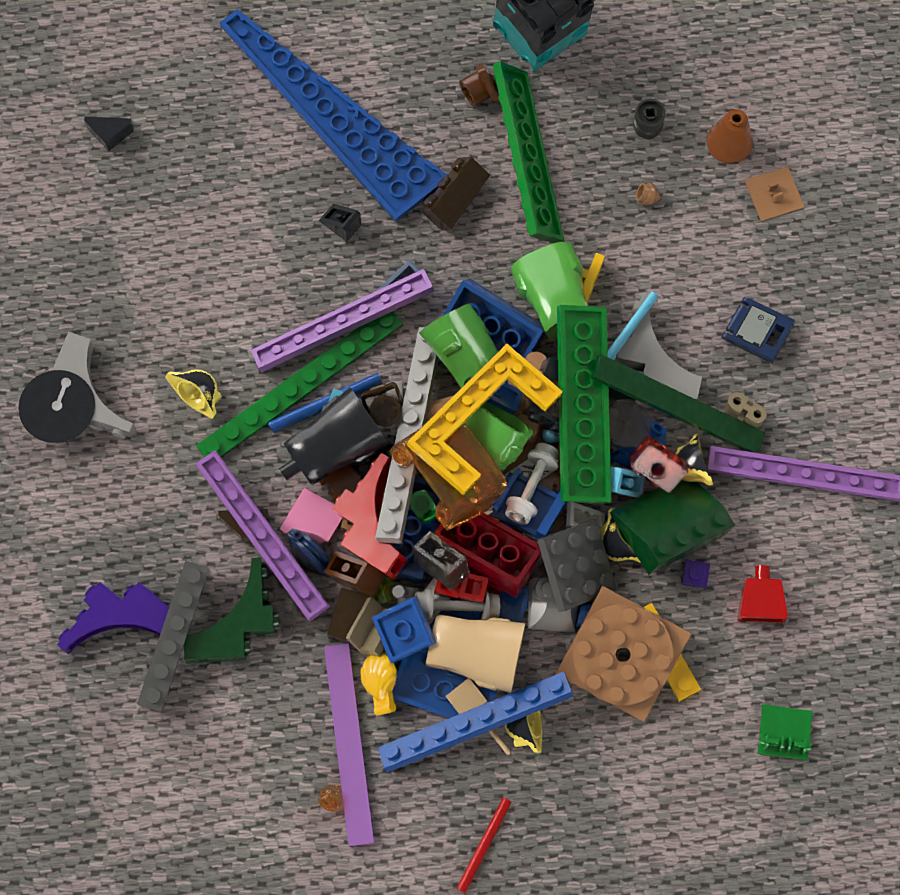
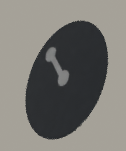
M65 370L48 371L36 376L24 388L19 400V417L24 428L33 437L49 443L69 441L80 435L91 422L95 410L94 395L87 382L77 374Z

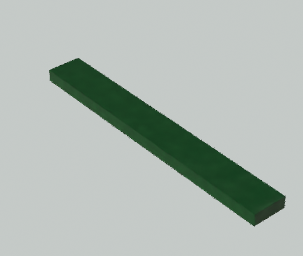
M602 354L597 356L591 379L741 450L759 453L765 432Z

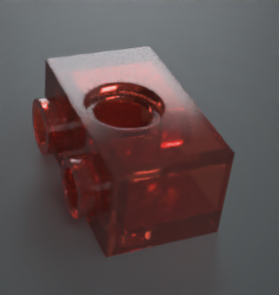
M649 434L629 455L631 468L636 474L646 476L657 489L661 490L663 488L668 493L688 473L686 461ZM655 463L663 464L658 468L652 467V465Z

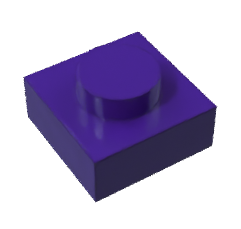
M686 559L682 585L706 589L710 563Z

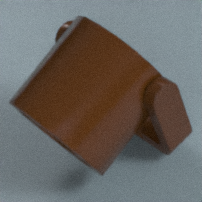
M483 64L477 65L475 67L477 71L459 81L462 93L471 106L475 107L491 98L493 103L499 101L497 84Z

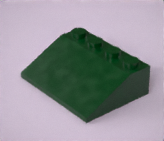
M680 477L610 512L648 575L722 538L735 526L728 512L717 499L697 482L684 481Z

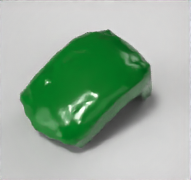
M421 489L412 493L409 506L423 524L434 521L440 512L427 491Z

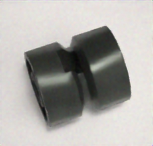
M645 99L636 107L633 128L638 136L644 139H652L661 133L666 110L660 101Z

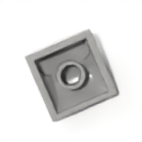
M549 578L530 579L528 629L576 633L578 606L567 611L558 612Z

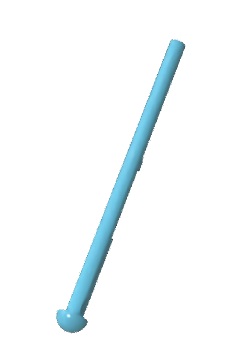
M650 292L609 348L608 358L615 360L617 353L659 298L656 293ZM544 429L542 432L543 441L549 445H554L560 440L559 434L551 430Z

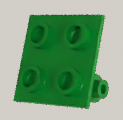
M762 704L757 754L808 761V753L811 751L812 745L810 742L812 711Z

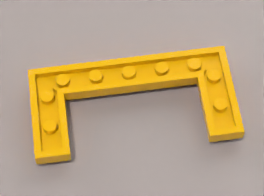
M508 344L407 442V446L462 495L480 479L481 474L445 442L507 380L544 411L563 392Z

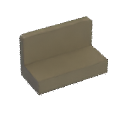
M367 598L346 639L363 655L380 657L384 646L372 617L387 609L381 607L373 598Z

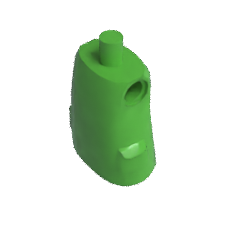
M569 242L553 243L521 257L512 265L511 274L515 279L514 283L519 291V295L528 301L535 310L549 339H558L557 306H587L582 282L583 267L574 246Z
M470 303L445 314L419 332L453 375L460 388L498 353L482 319L477 315Z
M485 402L458 429V434L451 447L481 474V477L464 495L442 477L452 487L446 500L455 505L458 499L462 500L464 496L476 502L482 501L491 491L500 474L509 464L515 462L524 450V445L533 435L531 427L516 414L511 415Z

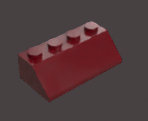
M458 499L432 536V550L475 575L489 578V583L515 598L529 580L541 556L538 543L461 499Z

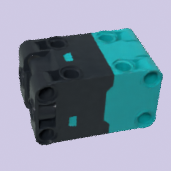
M496 0L493 25L496 30L499 29L503 34L502 38L506 39L521 57L522 61L530 62L533 69L531 72L533 73L588 33L587 30L590 26L589 22L595 0Z

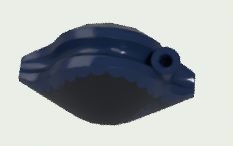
M292 528L287 533L293 557L300 567L306 571L330 578L324 573L332 558V552L328 543L321 536Z

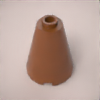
M730 110L708 132L706 139L707 147L711 155L718 161L727 164L744 160L751 152L753 138L748 117L742 110Z

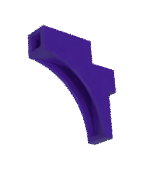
M99 582L97 585H92L85 593L86 598L83 601L90 608L81 611L75 619L76 623L74 626L62 632L57 645L65 653L69 654L76 646L91 636L118 628L142 629L160 636L169 607L140 582L135 586L131 585L125 591L123 600Z

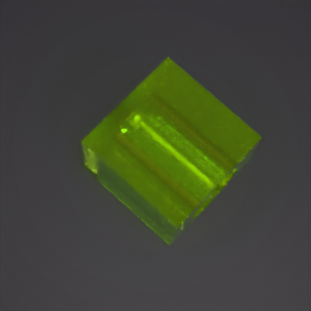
M390 578L382 581L373 597L380 606L383 605L382 603L388 601L392 603L397 599L393 595V585Z

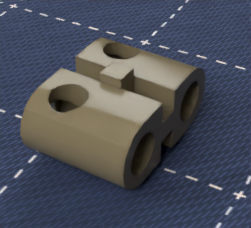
M732 393L725 405V412L744 423L760 429L767 416L766 410L756 402L750 401V398L742 393Z

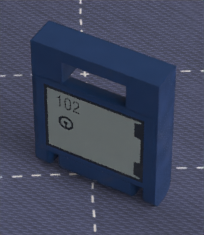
M743 297L741 303L747 307L739 305L726 328V331L732 333V335L724 332L721 338L773 364L791 332L795 320L754 300ZM776 327L782 334L775 347H772L766 343Z

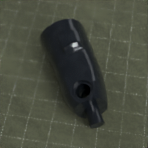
M349 387L340 396H335L325 404L322 412L307 427L284 443L293 459L280 467L279 470L286 480L302 471L309 483L314 485L329 474L353 462H365V460L376 455L377 451L388 446L389 443L358 397Z

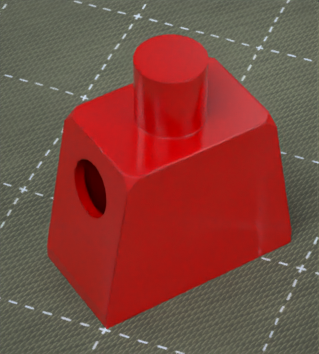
M755 566V578H746L743 585L737 621L785 623L788 619L782 580L770 579V566Z

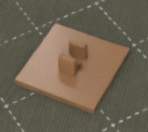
M788 166L744 180L761 222L805 208Z

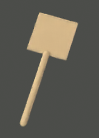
M470 678L446 695V698L459 714L488 702ZM494 729L489 731L504 752L510 755L511 751Z

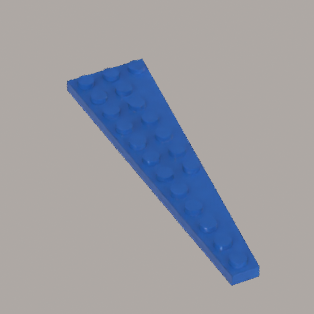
M237 9L219 22L220 27L395 222L438 189L439 181L447 176V174L428 159L425 160L413 147L406 145L394 132L387 130L381 125L380 121L369 115L365 109L323 76L315 73L308 64L296 58L289 49L277 43L275 38L264 32L260 26Z

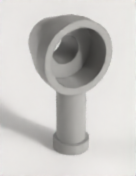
M397 585L393 588L392 592L396 597L397 604H400L415 597V593L419 592V588Z

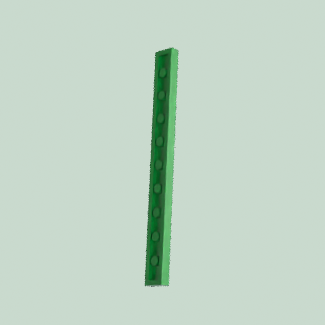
M392 311L358 327L197 444V449L204 457L216 450L221 458L268 425L269 421L279 417L403 326V323Z

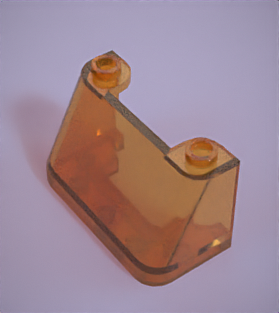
M465 423L445 442L481 474L480 479L464 495L407 446V442L420 429L396 443L389 451L394 460L403 467L414 463L441 501L436 507V517L446 531L488 511L507 488V482L503 473Z

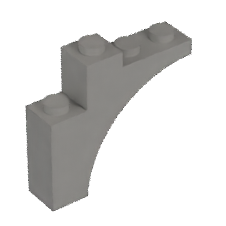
M642 293L640 301L635 300L632 314L636 313L648 297V294ZM649 310L617 353L616 361L627 367L644 370L639 372L697 400L702 377L683 369L664 352L653 332Z
M68 332L52 371L65 370L75 373L90 386L94 395L95 410L89 427L98 431H103V428L111 430L112 435L121 439H125L126 436L133 438L136 431L134 424L109 410L94 390L90 371L91 355L94 348L91 339Z

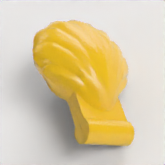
M382 652L380 657L368 656L361 667V682L366 691L373 696L374 713L376 716L396 711L392 690L396 683L397 669L395 663H390L385 652Z

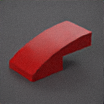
M440 569L434 594L458 600L483 603L489 578L466 572L461 574Z

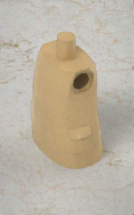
M436 615L432 630L436 643L429 646L426 665L468 677L474 680L479 687L511 693L526 623L511 622L510 619L496 617L488 620H466Z

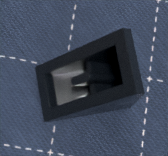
M88 116L84 118L87 129L108 152L134 132L131 118Z
M332 204L319 220V222L346 242L362 225L361 214L358 210L337 204Z

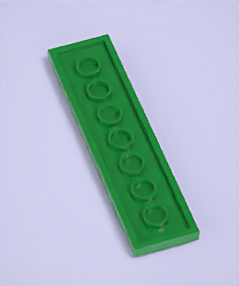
M499 61L493 64L494 79L497 83L498 98L504 115L503 121L508 133V144L511 147L513 157L512 164L516 171L517 186L522 199L521 205L526 217V229L530 237L550 243L564 242L528 72Z
M557 306L558 387L563 391L559 397L561 502L608 504L611 502L609 387L590 378L597 356L602 354L608 357L607 307Z

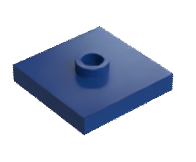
M412 597L372 617L390 663L402 660L436 643L418 597Z

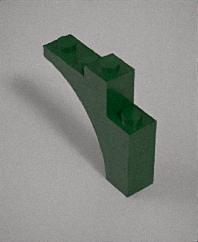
M261 557L251 558V569L247 586L232 611L208 629L187 635L184 644V660L187 664L246 660V654L251 653L250 638L246 639V636L275 634V627H280L279 612L274 613L273 605L264 606V604L269 603L268 589H264L263 580L268 579L267 565H263Z

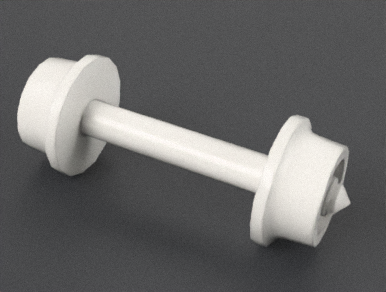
M538 443L534 450L529 451L528 459L535 465L521 498L511 496L506 501L508 507L505 514L513 522L528 524L530 519L537 515V508L530 502L544 470L555 471L559 466L557 460L560 453L553 446L546 443Z

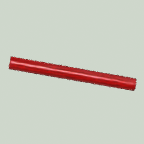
M502 798L456 888L457 890L466 893L512 803L510 800Z

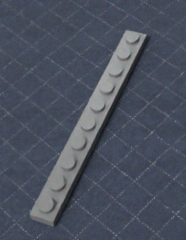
M419 327L375 536L377 542L402 543L419 460V456L407 446V442L426 424L439 357L419 334L425 327Z

